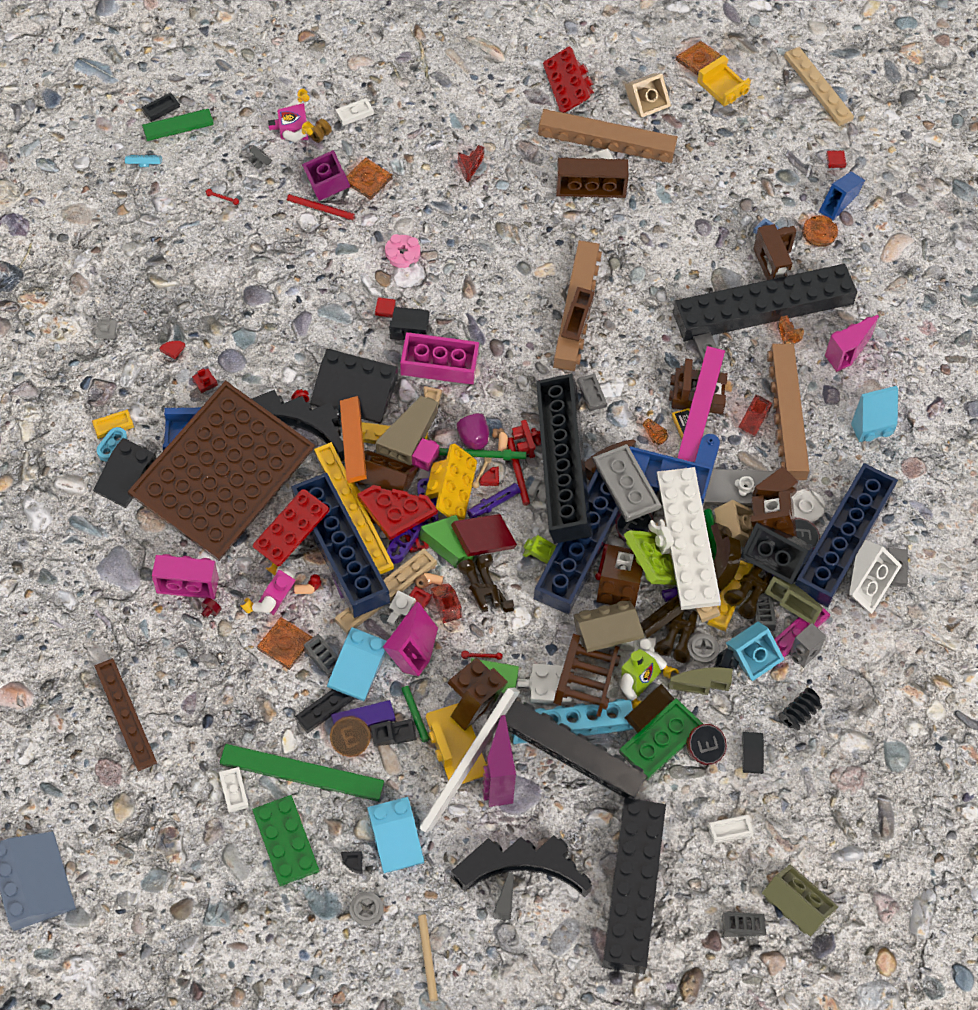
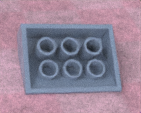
M53 831L0 841V894L8 923L13 931L76 909Z

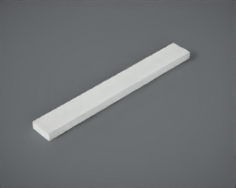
M507 688L421 823V830L424 832L432 831L497 729L500 717L506 715L520 693L519 690Z

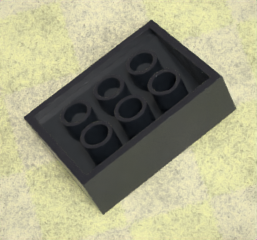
M327 348L319 368L310 405L320 407L331 402L333 408H337L339 413H341L340 401L358 396L361 419L381 424L398 380V367Z

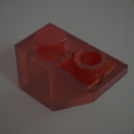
M447 583L430 588L442 623L460 619L462 607L453 587Z

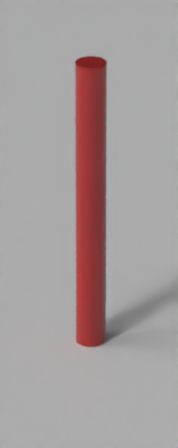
M291 194L287 196V201L354 220V213Z
M509 437L508 449L517 451L514 439ZM511 459L517 484L521 491L522 503L524 506L530 504L519 459Z

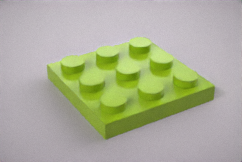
M629 530L626 532L624 537L627 540V546L635 554L636 562L644 570L646 579L651 584L676 585L672 560L669 554H662L659 547H657L655 542L657 535L653 532Z

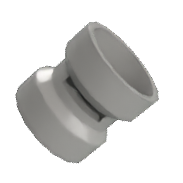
M535 479L530 486L528 496L532 498L537 497L546 504L545 484L541 480Z

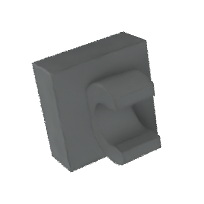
M255 145L250 149L254 155L250 156L248 161L254 163L257 160V163L254 165L257 169H260L263 163L269 166L273 161L263 150Z

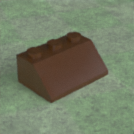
M370 450L364 451L367 479L355 483L359 485L381 486V489L391 491L396 489L407 492L419 467L412 464L410 466Z

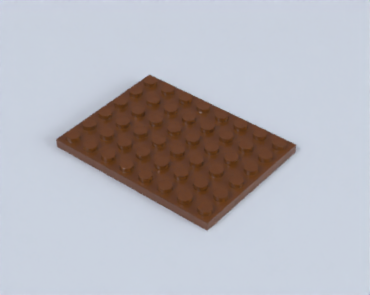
M225 380L128 490V495L216 560L220 561L315 449V444Z

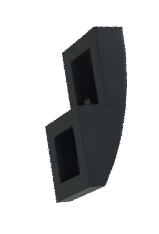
M412 719L396 723L387 721L371 725L374 746L417 740Z
M743 731L742 772L763 774V733Z

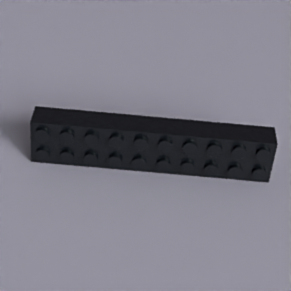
M844 263L675 300L673 315L685 342L693 340L694 336L709 332L711 335H717L853 305L857 289Z
M571 373L536 381L549 533L554 544L592 537L578 390L575 379Z

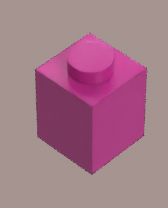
M422 438L412 455V465L430 472L432 464L439 456V445L433 440Z

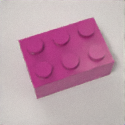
M169 554L156 555L152 571V579L157 594L215 599L219 577L214 560L209 558L194 559L189 556L174 557Z

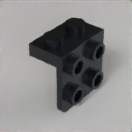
M395 307L392 321H390L389 325L390 339L405 340L406 332L427 335L430 312L423 309Z

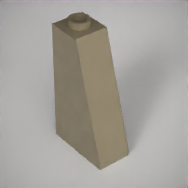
M420 396L376 441V453L411 466L414 451L421 439H425L438 413V402L432 398Z

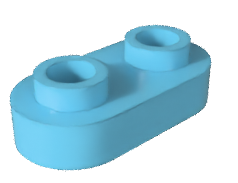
M116 427L111 429L97 446V454L100 460L108 461L112 451L120 442V440L116 441L117 438L128 440L126 431L123 428Z

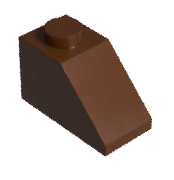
M782 466L755 486L752 496L763 495L764 500L779 498L778 492L789 490L791 496H794L797 492L798 481Z

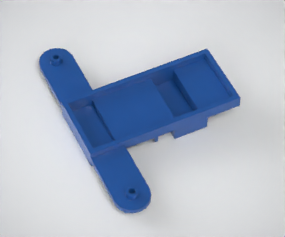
M706 434L702 437L695 462L630 446L631 452L655 494L659 491L658 471L695 467L703 506L720 446V440L716 435Z

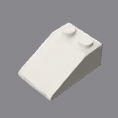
M865 540L855 556L849 595L872 614L902 565L883 546Z

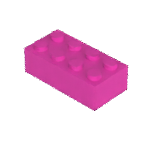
M406 332L400 362L401 375L474 385L479 357V342Z

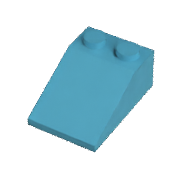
M893 386L861 394L851 422L858 441H872L878 437H888L894 434L898 424V387Z
M351 627L327 687L365 701L387 653L383 648L387 641Z
M408 797L367 807L383 873L423 864L424 858Z

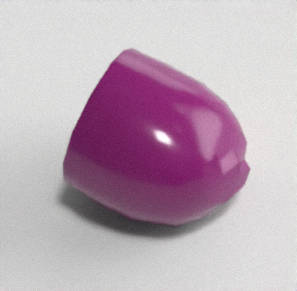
M475 413L468 415L457 422L458 435L461 442L467 448L479 450L486 447L489 442V427L484 414Z

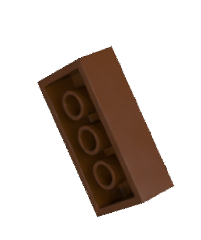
M558 158L556 196L626 198L629 178L628 159Z

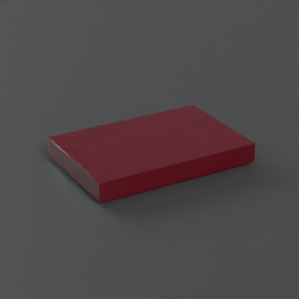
M501 514L453 521L451 524L467 557L510 550L517 546Z

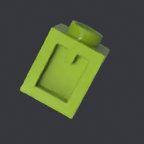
M536 535L525 542L523 556L528 557L532 555L548 564L556 545Z

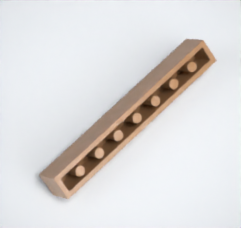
M543 109L538 129V135L546 138L587 145L594 148L609 149L613 152L668 163L673 161L678 136Z
M578 241L553 368L575 371L576 364L580 365L582 354H579V349L583 350L585 339H582L581 336L579 341L561 337L577 287L595 291L596 280L593 279L594 276H598L599 266L596 264L601 261L602 251H599L600 244ZM588 324L585 325L583 335H586Z
M772 344L770 351H767V362L771 364L769 366V377H772L770 389L771 393H774L772 407L776 409L774 424L778 425L776 440L780 442V446H778V457H781L782 460L780 468L783 466L796 480H807L809 462L794 344Z

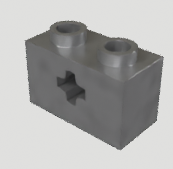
M811 623L795 637L789 653L792 660L805 667L820 653L826 635Z

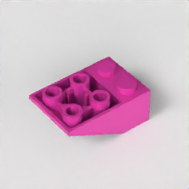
M878 315L867 317L862 322L851 324L846 329L836 331L831 335L825 357L836 372L854 363L871 339L879 318Z
M416 602L384 644L383 648L403 673L419 677L430 662L438 627L420 603Z

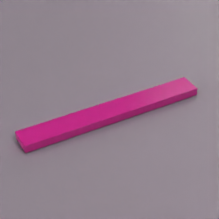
M709 346L706 348L677 457L679 459L691 462L696 460L725 350Z

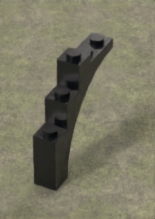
M275 389L251 398L285 424L308 431L326 444L332 442L340 460H345L344 445L338 428V419L341 417L338 409H334L331 402L312 409L309 401L305 402L303 396L284 403L281 395L278 396Z
M555 835L536 851L532 842L528 839L525 841L522 836L504 852H502V847L496 841L492 842L488 838L451 870V878L464 892L492 876L517 871L543 873L557 878L572 886L584 897L591 892L592 888L589 877L584 873L581 874L571 859H566L569 850L566 842L561 838L558 839Z

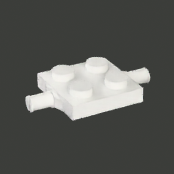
M532 664L530 679L518 678L517 687H529L531 693L530 703L554 704L553 701L563 666ZM567 683V686L572 690L585 691L586 686ZM563 698L561 705H571V698Z

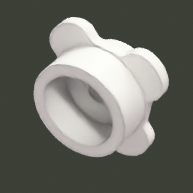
M744 476L740 480L737 479L735 481V486L738 487L741 496L754 492L755 486L751 477Z

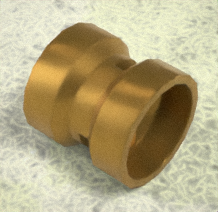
M319 119L316 125L311 128L313 134L309 136L313 141L320 143L324 136H328L332 132V128L326 120Z

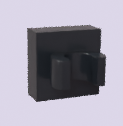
M726 648L720 652L714 668L721 667L736 670L739 662L732 659L734 651Z

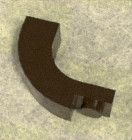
M716 523L711 526L717 545V553L713 563L720 592L732 581L737 573L741 560V545L739 540L731 537L732 533L728 527Z

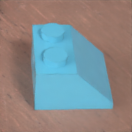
M758 621L726 642L728 648L734 651L733 658L739 662V666L751 681H754L785 660L769 628Z

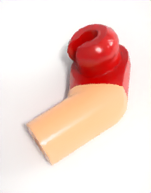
M317 574L311 575L310 581L306 585L295 584L294 593L313 594L321 586L320 576Z

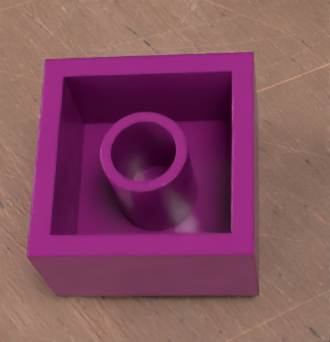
M334 150L302 164L318 201L351 187Z

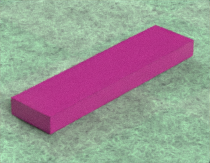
M823 608L814 625L818 628L831 614ZM800 617L774 639L784 658L790 653L795 637L810 625V623Z

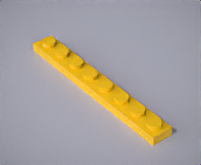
M332 442L315 448L314 453L324 473L327 472L380 575L393 570L394 565L368 513L358 500L353 484H348L346 470Z

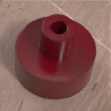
M206 597L201 603L204 609L201 615L205 618H208L210 614L217 616L222 610L221 606L209 597Z

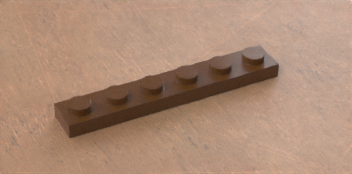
M111 658L94 665L137 771L139 772L157 764L114 659Z

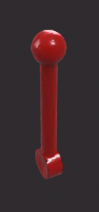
M212 189L205 191L207 196H215L233 202L234 205L239 204V199L237 198L232 199L214 193Z
M608 544L604 545L599 570L595 575L596 580L601 578Z
M464 650L461 653V657L463 659L483 657L501 660L503 654L501 652L496 654L469 653Z

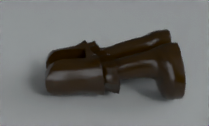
M484 554L478 557L475 564L472 559H467L457 565L459 572L466 575L469 579L471 595L474 597L482 613L488 612L485 599L490 596L494 609L501 607L499 589H497V585H494L489 572V567L493 563L491 554ZM475 565L481 575L484 584H480L478 580Z
M756 565L743 576L739 589L728 590L724 595V600L731 606H738L743 603L739 607L738 612L745 619H753L755 617L757 601L760 595L765 593L772 579V574L769 572L760 578L758 575L763 569ZM749 590H751V591H752L751 595H750V596L748 597V599L744 602V600H745V598H746V596H747Z
M692 610V613L689 615V621L681 618L684 614L683 611L668 623L666 627L667 636L665 639L658 641L654 646V651L657 654L669 656L677 634H681L673 652V658L679 663H688L690 661L691 655L687 646L690 635L695 632L697 627L698 614L695 610Z

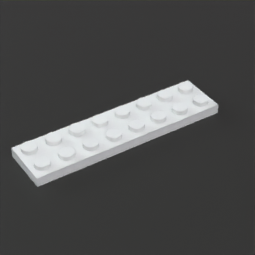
M695 467L658 471L657 480L666 527L668 526L674 540L673 546L670 547L681 610L720 606L721 599Z

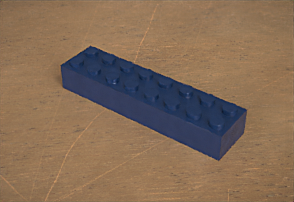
M863 463L795 583L796 586L819 604L827 608L829 607L855 561V556L869 536L891 497L898 479Z
M597 469L587 486L592 537L558 543L534 589V600L568 615L621 513Z
M327 472L291 486L293 498L301 490L305 489L329 508V512L311 531V534L353 617L356 618L389 604V590Z

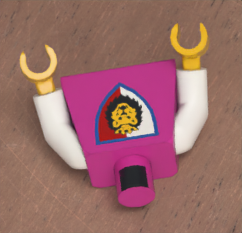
M304 88L300 89L297 93L298 97L287 106L277 110L278 119L268 120L269 131L280 130V138L292 142L309 140L308 135L313 134L311 129L313 125L306 121L305 106L302 101H309L308 91Z
M273 563L269 568L266 567L270 573L275 575L264 591L259 602L253 603L249 598H245L244 601L246 603L240 605L242 609L248 614L254 611L274 615L295 584L294 571L284 566H276Z

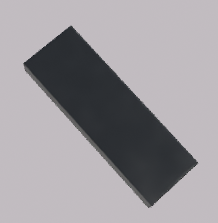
M332 689L297 714L295 719L308 734L330 718L331 714L337 713L356 698Z

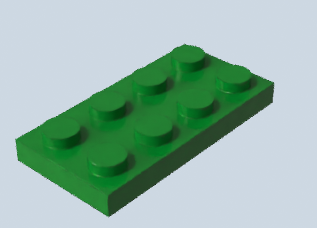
M675 698L640 732L619 749V753L632 766L634 764L644 770L643 773L647 775L646 779L649 780L686 746L687 737H689L691 730L703 723Z
M292 795L252 809L279 887L319 872Z

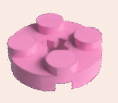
M394 234L386 243V259L395 267H410V264H415L420 258L421 249L419 241L415 237ZM401 249H405V250H406V251H404L403 254L400 253V250H401Z

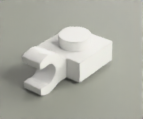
M662 519L659 520L658 526L651 520L649 530L657 535L655 538L657 547H659L662 554H669L674 540L668 526L665 527V522Z
M398 590L389 606V609L393 612L387 620L388 624L396 627L401 616H406L414 606L416 599Z
M644 637L643 639L620 644V649L633 652L638 649L645 652H654L656 639Z

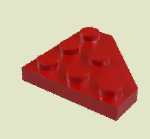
M372 485L357 494L358 500L389 541L438 514L436 506L427 495H411L406 491L396 489L391 491L381 489V486Z

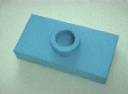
M127 155L125 157V164H138L139 167H149V164L162 163L161 155Z

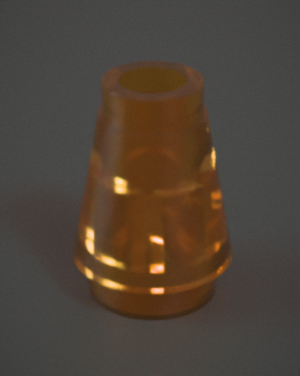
M648 418L643 422L642 426L653 443L661 445L668 439L667 430L652 419Z

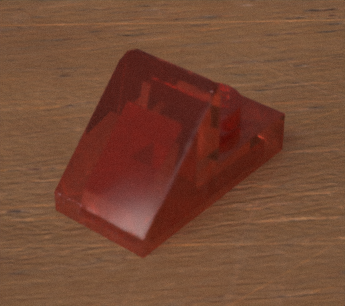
M478 145L475 151L472 150L470 156L458 152V165L466 182L469 183L482 163L485 147Z
M756 394L739 428L756 436L762 423L768 418L773 403Z

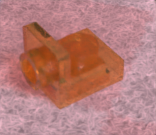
M787 315L780 317L777 328L784 344H795L801 341L804 329L794 330V325L789 321Z

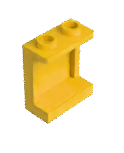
M725 55L699 70L697 82L723 106L733 103L741 95H746L750 90L751 83L749 78L743 81L727 66L728 58Z

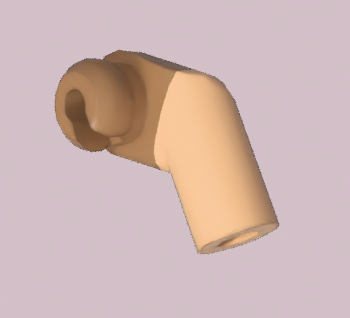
M494 428L492 437L499 438L498 451H503L507 449L508 436L502 428Z
M424 573L416 579L415 585L420 589H424L431 584L442 586L444 576Z

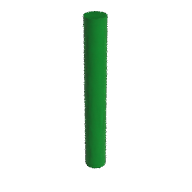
M404 686L401 690L423 743L427 742L430 738L409 686Z

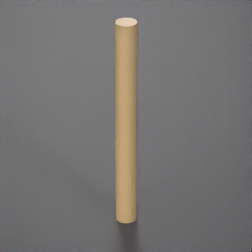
M419 915L418 922L429 1001H437L438 995L426 915Z

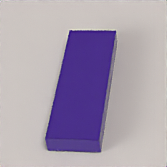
M391 700L331 714L334 726L345 718L358 719L367 728L371 727V725L395 721Z

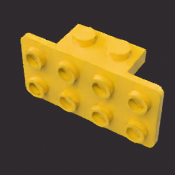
M455 443L450 444L447 459L432 464L425 495L429 499L438 497L436 509L445 516L451 517L456 515L459 520H465L477 460Z
M458 703L428 712L425 716L430 732H428L432 744L435 743L437 760L442 762L448 781L476 739L472 725L464 731L450 717ZM482 752L462 784L483 777L484 766L487 765Z

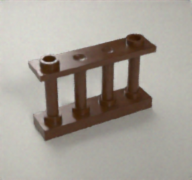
M573 633L553 703L561 705L563 698L567 699V697L595 704L599 706L596 716L600 717L602 709L607 710L610 698H607L606 695L614 666L618 667L621 655H617L619 646H615L613 655L596 650L587 652L582 647V644H579L581 635ZM581 654L609 662V669L579 661L578 658H575V655L579 656ZM577 668L605 676L606 681L602 683L574 675L571 669L575 670ZM567 683H576L603 691L600 698L572 690L567 686Z

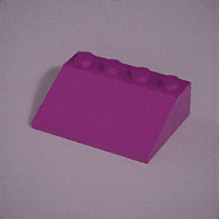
M505 715L500 717L487 757V766H484L482 793L484 801L488 800L489 807L513 804L516 770Z

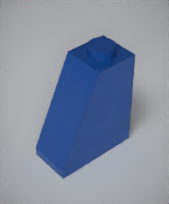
M851 171L832 183L819 212L834 221L859 194L865 180Z

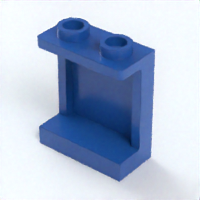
M165 408L164 415L166 421L163 451L201 408Z

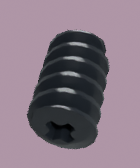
M805 688L799 694V697H796L793 702L789 703L788 707L783 709V712L779 713L780 721L785 726L799 731L801 729L800 724L805 725L806 720L812 718L811 714H817L816 709H822L820 697L812 688Z

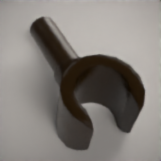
M499 589L503 611H514L513 600L506 601V598Z

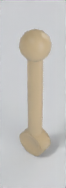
M484 458L482 469L476 481L472 483L473 488L479 487L481 476L487 465L491 463L492 458Z

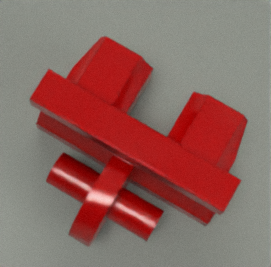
M521 420V426L512 428L514 440L524 439V442L516 443L517 452H526L530 458L535 457V444L536 446L541 445V434L536 428H532L530 432L527 420Z

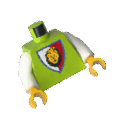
M638 649L632 652L629 660L621 668L620 688L626 698L632 701L633 709L641 702L637 698L658 677L661 670H663L664 677L671 679V672L679 674L676 668L667 666V662L656 652H645Z

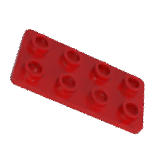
M571 46L566 47L543 62L560 112H568L588 100L590 94L594 93L592 89L593 82L587 75L588 69L584 63L581 64L577 60Z
M305 489L301 490L253 543V548L276 566H281L329 512L328 506Z

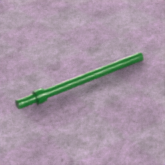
M439 448V455L447 456L449 448ZM463 449L472 457L503 458V460L511 461V459H526V452H517L511 449H504L503 451Z

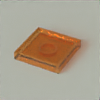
M699 41L678 54L676 61L698 76L699 70L722 55L704 42Z
M365 157L346 177L351 188L371 200L393 178V175Z
M280 617L259 643L257 650L290 670L303 654V645L313 637Z

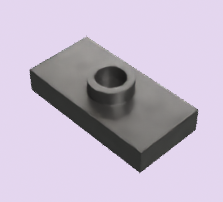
M710 332L693 337V342L703 363L707 346L717 348Z
M595 374L577 378V383L589 412L607 407V402Z
M888 548L887 551L902 565L890 585L906 587L908 584V549Z

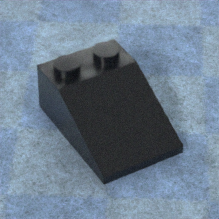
M122 438L112 451L93 491L127 508L133 499L128 495V490L156 460L155 453Z
M757 522L743 549L741 558L792 585L796 582L814 546L795 536Z

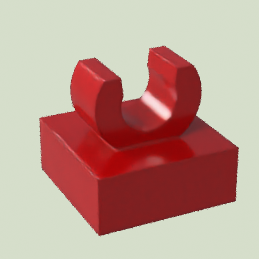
M203 368L197 371L196 375L192 376V380L201 394L218 386L216 379L208 368Z

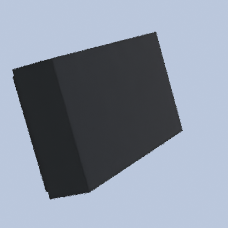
M170 92L141 108L149 121L152 122L180 108V103Z

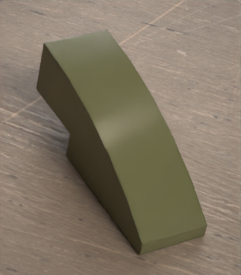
M773 576L765 591L767 595L779 601L780 606L810 624H815L823 610L819 603L795 584L791 585L777 576Z
M715 667L683 672L671 677L668 689L708 695L710 688L729 691L733 669Z

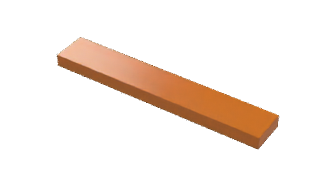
M358 396L340 401L345 469L348 484L367 479L360 400Z

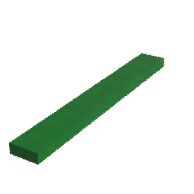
M225 744L220 759V765L239 767L240 770L378 802L380 801L385 783L381 779L230 744Z

